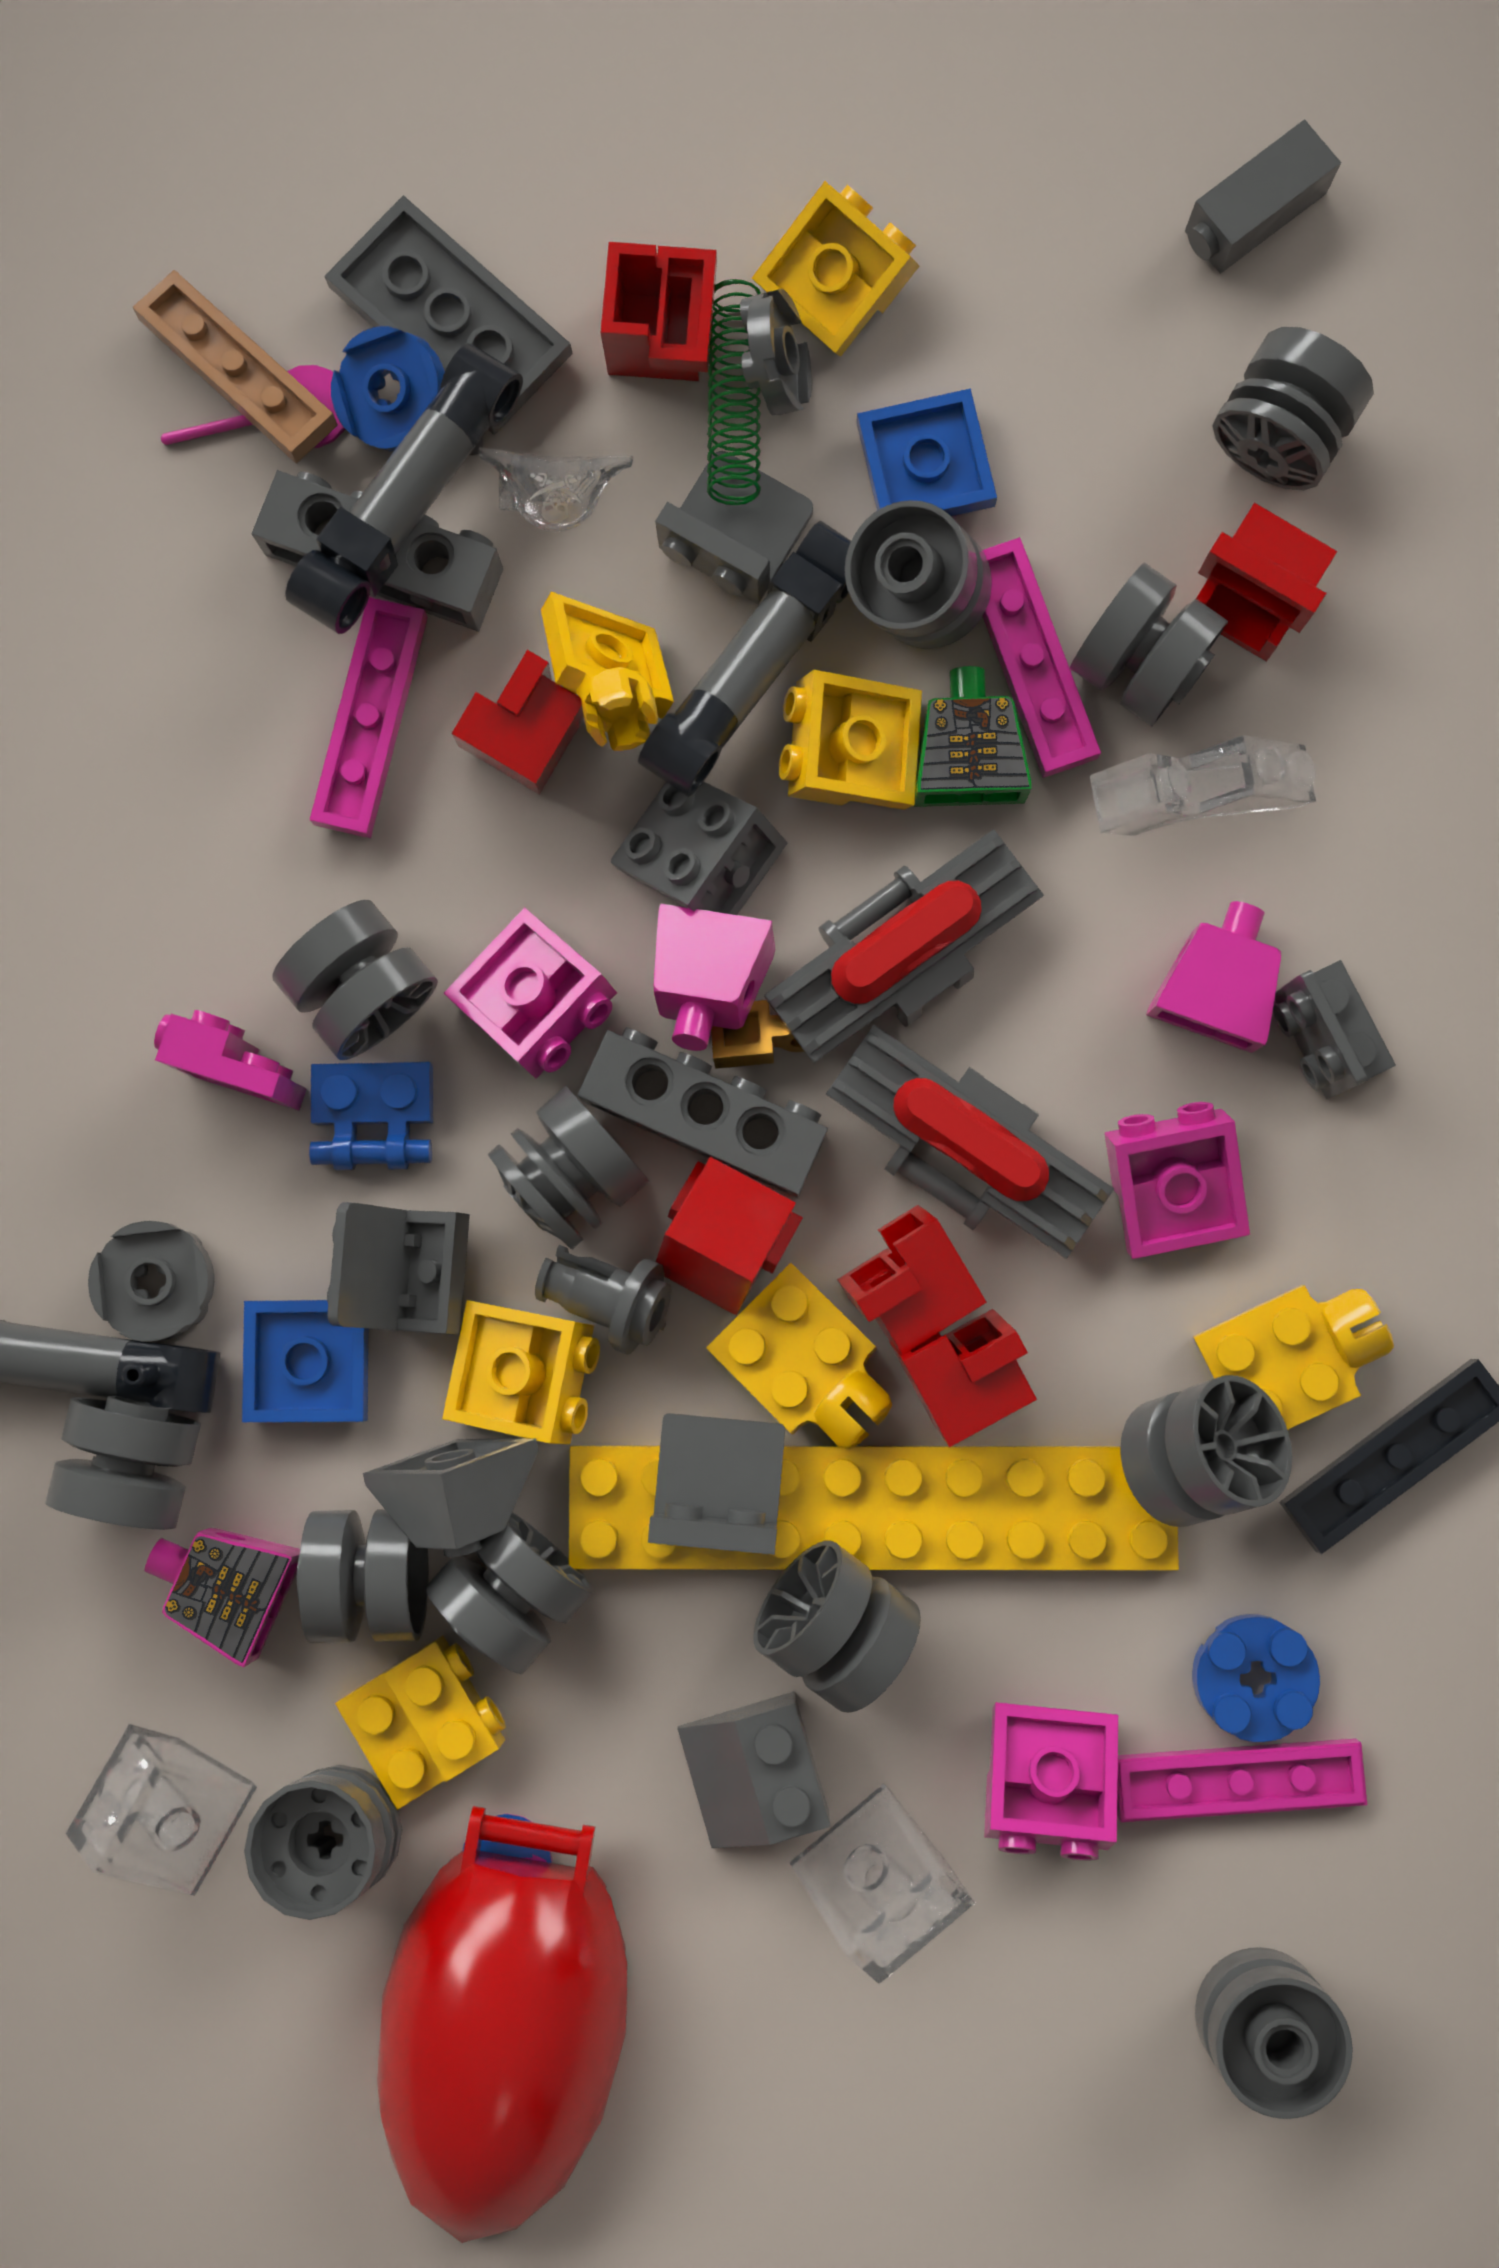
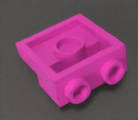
M524 907L443 994L528 1073L537 1079L544 1070L548 1073L557 1071L567 1062L571 1054L570 1043L585 1027L594 1029L605 1022L612 1011V1002L610 1000L617 994V991L596 968Z
M194 1010L191 1020L175 1014L163 1016L154 1038V1047L158 1049L155 1061L188 1076L300 1111L307 1089L291 1080L293 1070L280 1066V1063L257 1055L259 1049L243 1040L244 1029L231 1025L230 1021L200 1010Z
M1209 1102L1189 1103L1177 1109V1118L1155 1122L1154 1116L1149 1114L1131 1115L1118 1121L1119 1130L1104 1133L1112 1187L1115 1188L1114 1191L1119 1198L1126 1250L1132 1259L1250 1235L1235 1121L1223 1109L1214 1110V1105Z
M995 1702L992 1708L990 1770L987 1774L984 1838L999 1839L998 1850L1013 1854L1036 1853V1843L1061 1845V1857L1072 1860L1099 1859V1849L1109 1850L1117 1842L1118 1715Z

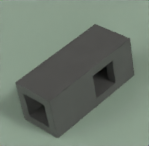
M1304 119L1195 201L1185 229L1192 249L1201 259L1209 260L1221 274L1327 194L1342 162Z

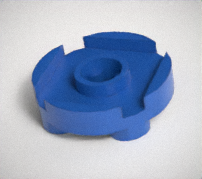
M379 326L357 334L343 349L342 352L346 353V356L341 362L340 370H334L331 399L340 423L350 434L371 446L387 451H395L440 391L445 371L438 355L423 338L389 326ZM388 374L391 375L393 380L400 383V392L392 404L389 400L380 399L378 395V390L386 386L384 377Z
M1259 1614L1238 1615L1218 1625L1215 1628L1216 1631L1208 1637L1204 1645L1201 1644L1195 1654L1192 1668V1681L1197 1700L1215 1724L1237 1738L1251 1742L1278 1740L1289 1735L1294 1730L1305 1727L1313 1716V1707L1319 1694L1320 1674L1315 1655L1303 1636L1274 1618ZM1261 1661L1262 1669L1271 1672L1270 1683L1265 1684L1263 1692L1253 1694L1250 1686L1241 1685L1240 1682L1241 1674L1249 1673L1251 1662Z

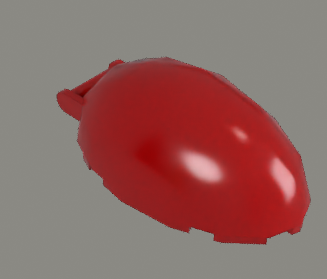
M473 1806L469 1818L464 1850L440 1868L403 1925L382 1994L377 2074L381 2120L391 2159L410 2204L461 2243L516 2230L565 2187L603 2119L626 2035L627 1959L620 1924L616 1919L612 1899L606 1891L607 1886L594 1867L590 1866L596 1826L583 1824L581 1831L486 1815V1808ZM485 1840L577 1856L576 1865L572 1867L480 1851L481 1842Z

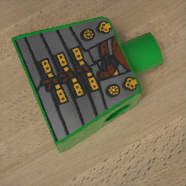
M962 666L950 670V698H934L928 701L916 778L914 807L1025 804L1032 789L1031 777L1013 698L1009 696L986 697L985 670L981 667Z

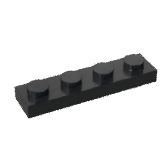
M1470 1359L1279 1502L1315 1552L1323 1554L1499 1422V1385L1479 1359Z

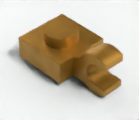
M767 1000L754 1001L747 1019L741 1028L735 1030L712 1026L711 1029L715 1069L773 1064V1047H779L790 1052H805L778 1015H771L770 1005Z

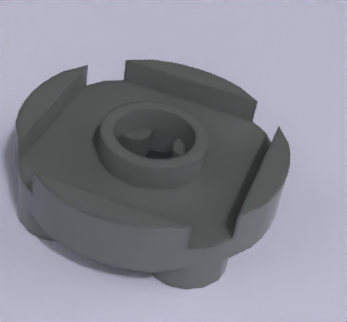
M783 289L743 298L740 302V313L744 328L748 333L750 351L742 354L741 360L746 384L750 389L760 387L768 411L772 416L803 410L804 407L801 404L808 403L811 397L812 370L807 342L797 344L791 325L802 323L793 300Z
M141 1221L126 1225L111 1236L113 1239L105 1245L101 1253L97 1252L91 1263L88 1289L94 1310L103 1321H108L113 1329L121 1332L119 1334L136 1341H163L175 1338L183 1334L191 1326L200 1323L208 1312V1304L214 1291V1270L211 1259L196 1235L173 1224L159 1221ZM156 1264L158 1273L165 1274L166 1285L160 1287L159 1295L151 1299L149 1290L139 1289L137 1282L139 1277L147 1275L148 1265Z

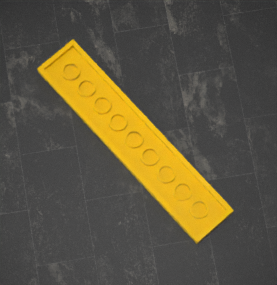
M660 1445L570 1446L569 1565L574 1569L785 1570L801 1553L811 1546L822 1541H834L864 1563L870 1570H1179L1178 1527L1161 1523L1147 1513L1138 1503L1129 1488L1123 1472L1120 1446H952L950 1448L949 1446H855L851 1449H845L839 1446L784 1445L775 1555L648 1543L650 1517L654 1513Z

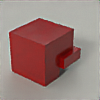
M609 242L600 331L608 375L699 381L700 372L708 373L717 271V250L658 246L657 254L656 245Z
M1254 502L1233 538L1221 532L1198 571V574L1207 578V581L1196 599L1228 621L1220 635L1267 662L1289 627L1300 633L1316 612L1327 594L1316 586L1338 551Z
M527 649L497 702L494 703L478 692H475L451 734L460 748L540 795L584 720L582 701L579 696L552 681L549 662Z
M710 1156L706 1164L700 1161L696 1163L672 1204L667 1217L673 1221L664 1235L655 1262L663 1265L666 1278L737 1316L761 1270L764 1269L771 1274L774 1273L803 1217L792 1212L796 1202Z
M919 1205L878 1229L888 1248L837 1279L854 1306L868 1322L876 1319L884 1334L902 1355L987 1303L938 1219Z
M994 1309L987 1311L943 1336L937 1333L904 1355L889 1341L929 1418L949 1448L1037 1400L1016 1360L1028 1352L1017 1331Z

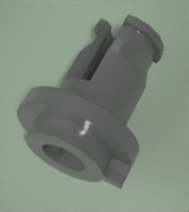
M559 1245L556 1251L557 1262L545 1258L535 1285L536 1299L544 1303L549 1299L560 1304L569 1313L609 1328L608 1342L614 1350L629 1355L639 1344L648 1346L659 1330H664L666 1326L664 1319L671 1300L672 1289L670 1284L664 1282L665 1273L662 1264L649 1259H643L632 1272H628L592 1257L572 1255L569 1253L568 1248Z

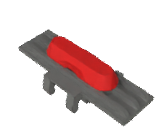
M994 829L921 882L907 866L901 867L894 872L895 880L834 924L828 920L819 926V932L829 948L764 995V998L813 1063H816L893 1006L896 1007L899 1013L897 1017L904 1027L909 1026L922 1016V1006L951 985L959 989L974 978V967L964 955L1044 896ZM909 899L911 902L909 906L883 923L857 945L852 940L854 937Z
M875 1025L872 1026L826 1093L831 1099L900 1145L884 1170L893 1176L898 1171L965 1217L966 1220L963 1224L971 1230L977 1227L989 1208H992L1067 1259L1115 1189L1032 1133L1029 1129L1039 1116L1036 1111L1017 1101L971 1067L967 1069L959 1082ZM920 1138L987 1183L988 1187L980 1199L913 1154L911 1151Z

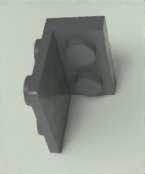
M666 782L611 859V863L618 870L677 901L682 907L693 911L699 909L738 915L788 843L757 807L706 782H703L698 790L689 797Z
M1341 960L1314 973L1312 970L1302 973L1275 992L1274 1000L1277 1004L1273 1005V1014L1276 1022L1287 1037L1294 1036L1304 1056L1300 1059V1065L1306 1080L1314 1090L1318 1091L1321 1089L1326 1099L1368 1081V1079L1396 1066Z
M665 1414L662 1421L654 1513L650 1517L648 1543L775 1555L785 1439L784 1425L781 1423L707 1416Z

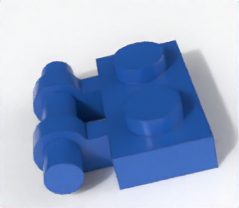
M430 1062L311 1064V1123L314 1125H334L333 1141H311L309 1147L311 1165H333L335 1171L355 1170L356 1164H387L389 1170L408 1169L409 1163H431V1139L410 1140V1124L433 1123V1064ZM388 1124L387 1139L357 1141V1125Z

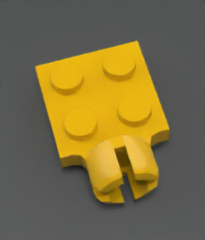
M551 591L541 608V614L556 684L562 685L581 698L586 729L601 747L607 743L605 732L608 733L610 747L613 751L630 750L645 743L651 734L648 724H657L658 718L662 719L674 702L655 628Z
M791 1262L706 1347L792 1435L801 1426L811 1422L818 1425L839 1447L851 1449L861 1443L869 1434L846 1410L855 1403L879 1426L892 1407L889 1394L868 1374L865 1367L868 1359L877 1350V1347Z
M1303 1284L1193 1336L1213 1378L1234 1375L1248 1379L1258 1385L1277 1406L1287 1430L1360 1397L1361 1394L1355 1384V1373L1360 1367L1388 1355L1394 1348L1390 1329L1387 1324L1383 1325L1381 1321H1376L1353 1333L1351 1332L1350 1328L1381 1313L1374 1299L1365 1290L1351 1289L1328 1301L1316 1302Z

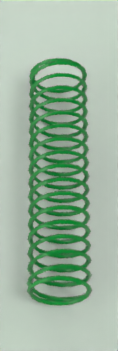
M742 279L723 280L715 284V293L723 286L744 284L755 289L757 295L761 294L758 287ZM732 292L715 299L713 305L715 312L712 317L709 352L710 366L708 368V375L710 377L708 379V387L710 390L708 391L709 415L707 421L709 425L707 432L709 437L707 444L709 450L707 455L709 462L707 467L709 475L707 478V493L718 503L742 505L755 500L761 491V487L757 483L761 477L758 471L761 462L757 458L761 453L758 446L761 440L758 434L761 428L758 422L761 416V412L758 409L761 404V400L758 397L761 389L760 387L756 388L757 391L754 394L746 391L750 389L748 386L730 387L723 384L731 381H746L744 375H730L722 372L730 369H742V363H730L722 359L742 357L744 352L750 351L736 352L722 348L735 344L749 346L748 338L736 340L722 336L732 332L747 333L744 327L735 328L722 324L731 320H742L741 316L727 315L722 312L723 310L727 312H740V304L723 307L717 304L718 301L731 296H752L743 292ZM719 314L726 318L717 321L715 316ZM719 326L726 330L717 333L715 328ZM719 338L726 342L718 346L715 340ZM719 350L726 354L718 358L714 353ZM719 362L726 365V367L718 370L714 365ZM719 374L727 379L718 382L714 377ZM717 386H719L728 391H724L718 394L714 390ZM734 393H742L750 395L752 397L746 399H730L723 396ZM719 398L729 403L717 406L714 402ZM754 399L757 401L756 406L746 403ZM745 406L752 409L747 411H730L723 408ZM719 410L723 413L731 415L723 416L718 419L714 414L716 413V411ZM754 411L757 413L755 419L746 415ZM731 418H743L751 421L747 423L736 424L725 422L723 420ZM717 423L730 426L719 431L714 428ZM754 423L757 426L755 431L750 428H746V426L752 425ZM746 431L750 432V434L735 436L725 434L724 432ZM720 435L730 440L718 443L714 438ZM754 435L757 438L756 443H753L749 440H744L753 437ZM730 443H744L749 444L751 446L734 448L727 447L724 445ZM720 447L722 449L735 452H728L721 455H717L714 452V450ZM753 448L757 450L755 456L750 453L742 452ZM738 455L750 457L748 459L733 460L724 458L728 456ZM717 460L733 463L720 468L714 465ZM754 460L756 461V467H755V468H753V467H751V466H749V465H744V464H742V463H748V462H751V461H754ZM744 468L749 469V471L731 472L726 471V469ZM718 472L729 475L717 479L714 477ZM754 472L757 475L755 480L744 477ZM729 479L744 480L750 483L729 484L722 481ZM718 483L730 488H746L754 485L756 492L741 497L727 496L714 490L713 485ZM712 492L715 493V494H716L717 496H719V497H722V498L727 499V500H734V501H725V500H722V499H718L717 497L713 496Z

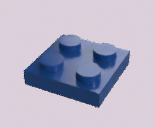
M971 388L857 413L856 424L877 511L892 503L908 500L933 504L947 512L950 516L995 507L997 501L996 490Z
M327 1300L244 1301L242 1423L368 1421L369 1328L332 1326L328 1321Z

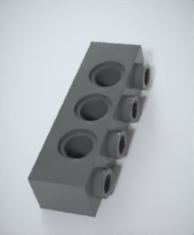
M277 470L251 534L266 556L297 566L300 560L310 551H320L316 541L319 535L315 534L319 524L325 520L332 519L340 507L349 512L363 492L353 491L352 495L349 496L331 489L332 487L328 482L314 474L301 471L296 477ZM424 515L395 554L398 566L377 593V596L399 604L424 609L427 614L479 632L503 572V566L497 549L493 547V543L488 538L477 532L461 530L460 534H456L439 528V524L433 518ZM442 557L449 560L445 569L437 574L422 572L424 565L433 558Z
M625 1028L622 1036L607 1030L577 1095L582 1102L704 1157L709 1158L711 1156L742 1174L796 1198L799 1197L827 1135L828 1128L818 1124L821 1117L820 1113L791 1100L788 1101L786 1108L764 1100L763 1098L767 1092L766 1089L738 1076H734L731 1084L709 1075L712 1069L710 1064L687 1053L679 1052L675 1060L654 1051L658 1042L636 1030ZM655 1070L665 1074L668 1078V1087L660 1098L645 1100L636 1094V1082L643 1073ZM704 1094L717 1097L723 1104V1112L720 1118L708 1125L698 1124L689 1116V1108L693 1100ZM754 1119H767L776 1126L778 1137L769 1148L755 1149L745 1142L743 1138L744 1129Z

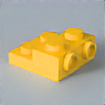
M824 181L751 279L766 292L778 289L785 290L793 300L802 324L841 357L875 312L879 310L882 314L920 266L909 255L916 245L898 228L889 222L883 231L880 230L867 218L873 207L849 185H846L842 192L839 193Z
M812 670L796 681V687L791 686L788 689L783 704L784 720L793 723L792 742L785 745L779 760V776L782 780L789 781L788 797L840 806L850 801L901 810L914 806L922 690L820 670Z
M467 1300L442 1419L523 1438H536L537 1441L550 1444H570L572 1434H579L587 1420L588 1403L585 1398H580L584 1374H591L595 1370L600 1356L599 1340L592 1337L594 1325Z
M444 1635L335 1703L397 1810L441 1782L449 1781L497 1751L505 1741L501 1731L506 1728V1725L498 1707L489 1696L483 1699L480 1698L469 1679L474 1675L470 1660L457 1643L449 1646Z

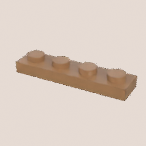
M173 270L132 307L140 322L296 464L338 426L334 414L177 271Z

